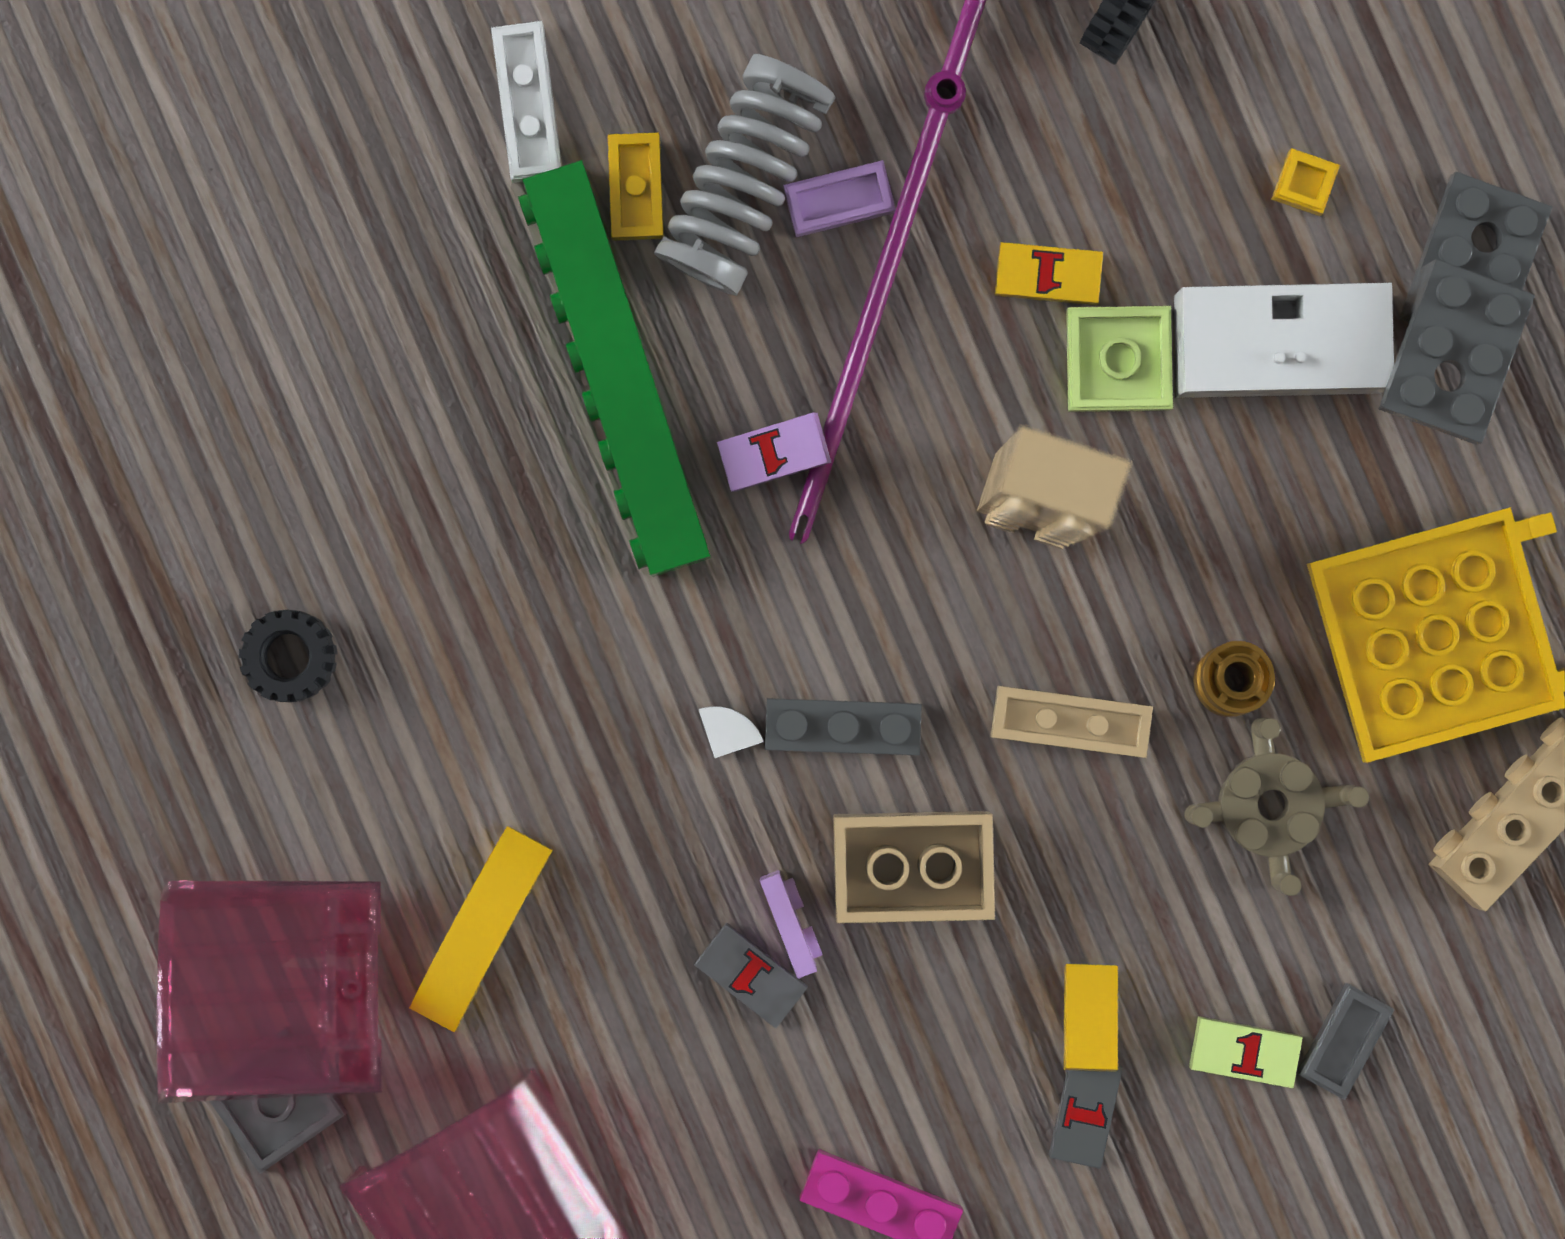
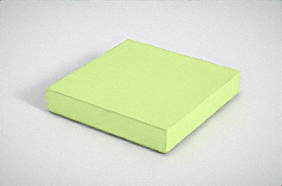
M1171 306L1067 308L1068 412L1166 411L1173 409Z

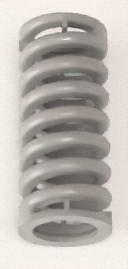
M761 54L752 55L742 75L744 85L748 90L736 91L730 99V106L735 115L722 117L717 125L718 132L724 140L711 141L705 149L706 157L712 165H701L693 173L694 183L700 190H688L680 199L681 206L688 215H675L668 224L671 235L678 242L663 236L654 252L656 257L680 272L712 288L734 296L738 295L746 279L747 269L708 245L697 235L728 245L750 256L758 254L760 244L727 225L708 210L733 217L762 231L770 230L773 223L769 216L740 201L720 185L748 193L776 207L783 204L785 195L776 188L753 177L731 159L763 169L787 182H792L797 176L796 168L766 153L743 134L773 143L798 157L806 156L810 150L807 142L776 127L754 109L783 117L809 132H817L822 126L821 119L804 108L797 106L798 99L813 103V109L827 114L830 105L833 104L836 98L829 88L808 74L782 61ZM770 83L773 84L772 88L774 91L770 89ZM782 89L790 93V102L784 100L775 92L780 93Z

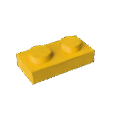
M609 134L608 160L612 240L662 239L664 236L660 134Z

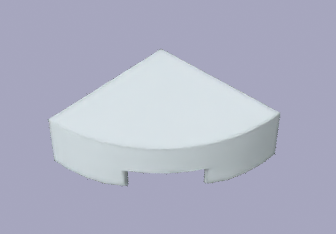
M717 706L698 709L714 758L764 742L757 727L741 713Z

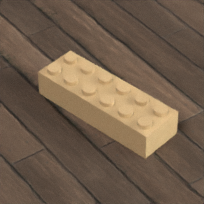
M1021 426L995 453L976 512L987 515L985 524L1010 533L1019 530V527H1024L1036 531L1035 541L1063 549L1064 546L1069 547V544L1080 542L1110 528L1131 462Z

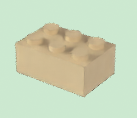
M989 811L833 814L837 923L995 920L993 814Z

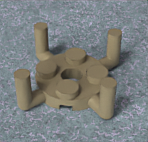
M1257 718L1251 724L1254 755L1244 759L1230 773L1220 790L1219 801L1192 804L1186 808L1184 816L1188 823L1201 828L1207 827L1213 822H1222L1225 830L1240 846L1252 853L1268 857L1273 888L1288 896H1294L1301 890V881L1297 876L1291 874L1289 854L1300 850L1317 837L1323 821L1325 808L1346 805L1357 808L1363 807L1369 801V793L1363 787L1349 784L1322 788L1319 780L1307 764L1291 756L1275 753L1273 739L1278 737L1281 732L1279 722L1271 718ZM1277 790L1285 800L1284 811L1275 819H1265L1258 810V800L1264 792Z

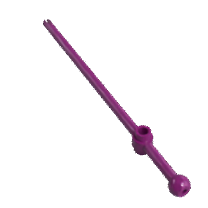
M986 0L964 1L942 71L934 74L925 86L924 100L929 110L822 430L832 463L809 470L789 530L791 541L794 539L802 515H806L808 520L800 544L805 543L809 538L948 115L960 109L965 100L966 87L961 76ZM941 87L948 88L952 92L953 98H941L937 93V89Z

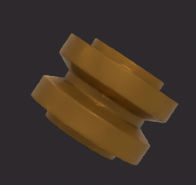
M1245 641L1227 642L1210 650L1200 659L1194 672V688L1198 699L1209 711L1223 717H1237L1258 709L1269 699L1275 684L1274 668L1267 654L1258 646ZM1228 666L1237 668L1243 675L1244 686L1240 693L1229 689L1224 681V672Z

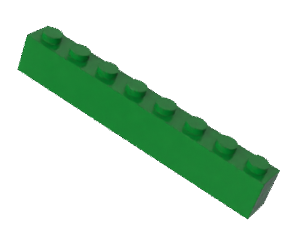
M580 160L525 178L523 182L527 194L518 196L527 225L537 224L543 243L534 245L543 275L553 272L559 292L550 294V298L559 324L569 322L575 340L566 343L575 373L585 371L590 390L582 392V397L590 421L593 422L600 419L606 439L597 442L607 471L616 468L622 488L613 492L622 520L632 518L638 535L637 538L629 540L638 569L648 567L650 575L655 577L710 559L711 555L583 161Z

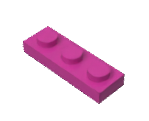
M818 1149L800 1195L801 1202L894 1239H952L963 1213V1207L820 1149Z

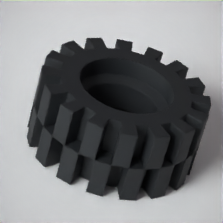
M1103 0L1086 28L1080 44L1115 65L1139 30L1156 0Z

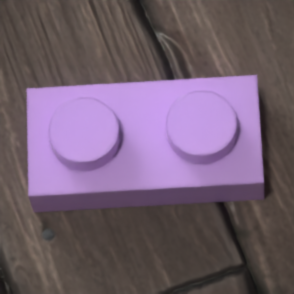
M780 870L760 877V883L797 979L817 972L814 958L823 954L812 926L802 929L795 910L804 907L794 879L790 878L784 881Z

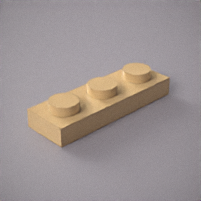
M997 686L991 737L1147 758L1153 706Z

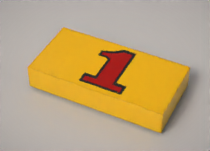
M1001 242L999 245L995 296L1097 305L1099 303L1103 252Z

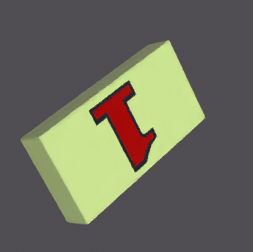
M1198 1016L1189 1068L1191 1070L1294 1088L1303 1037L1297 1034Z

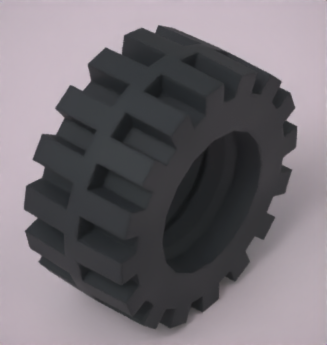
M297 610L273 611L265 614L261 619H256L251 624L252 628L249 632H245L241 641L244 643L242 649H239L238 658L242 659L240 670L242 675L247 677L249 681L247 684L253 690L258 691L262 697L278 702H298L315 696L330 682L331 679L329 678L332 672H335L337 665L335 663L337 647L333 644V635L330 630L326 629L322 624L323 622L316 617ZM292 634L298 636L305 642L309 650L307 667L294 678L280 677L273 672L268 664L267 654L269 646L281 635Z

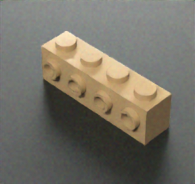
M1563 717L1558 718L1546 728L1540 736L1544 743L1531 757L1525 754L1508 768L1504 775L1508 781L1495 795L1492 792H1488L1472 806L1469 815L1473 818L1459 832L1455 829L1448 832L1433 849L1436 857L1428 865L1473 908L1486 912L1565 829V719Z

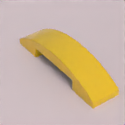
M510 826L506 827L437 951L409 1007L411 1010L452 1032L457 1030L480 987L479 985L549 859L553 851L552 849Z

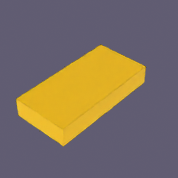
M1066 964L1064 966V1070L1116 1072L1118 1070V966Z

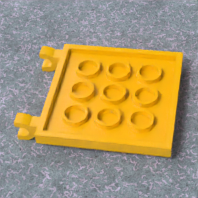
M1511 507L1307 564L1361 758L1364 763L1565 708V696L1563 693L1565 692V668L1557 671L1521 545L1523 541L1557 532L1552 512L1515 522Z

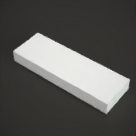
M542 21L491 27L512 183L523 182L525 178L562 167Z

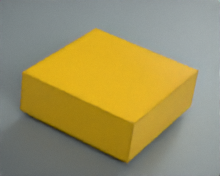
M1291 148L1286 156L1271 200L1321 216L1324 213L1340 165Z

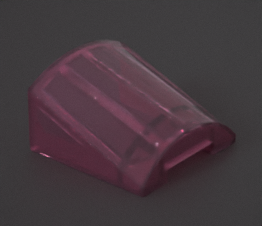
M168 881L160 894L156 1013L157 1103L381 1093L382 1039H378V935L381 934V881Z
M534 1068L526 1071L520 1082L514 1087L418 1144L368 1171L365 1166L357 1167L339 1186L375 1239H630Z

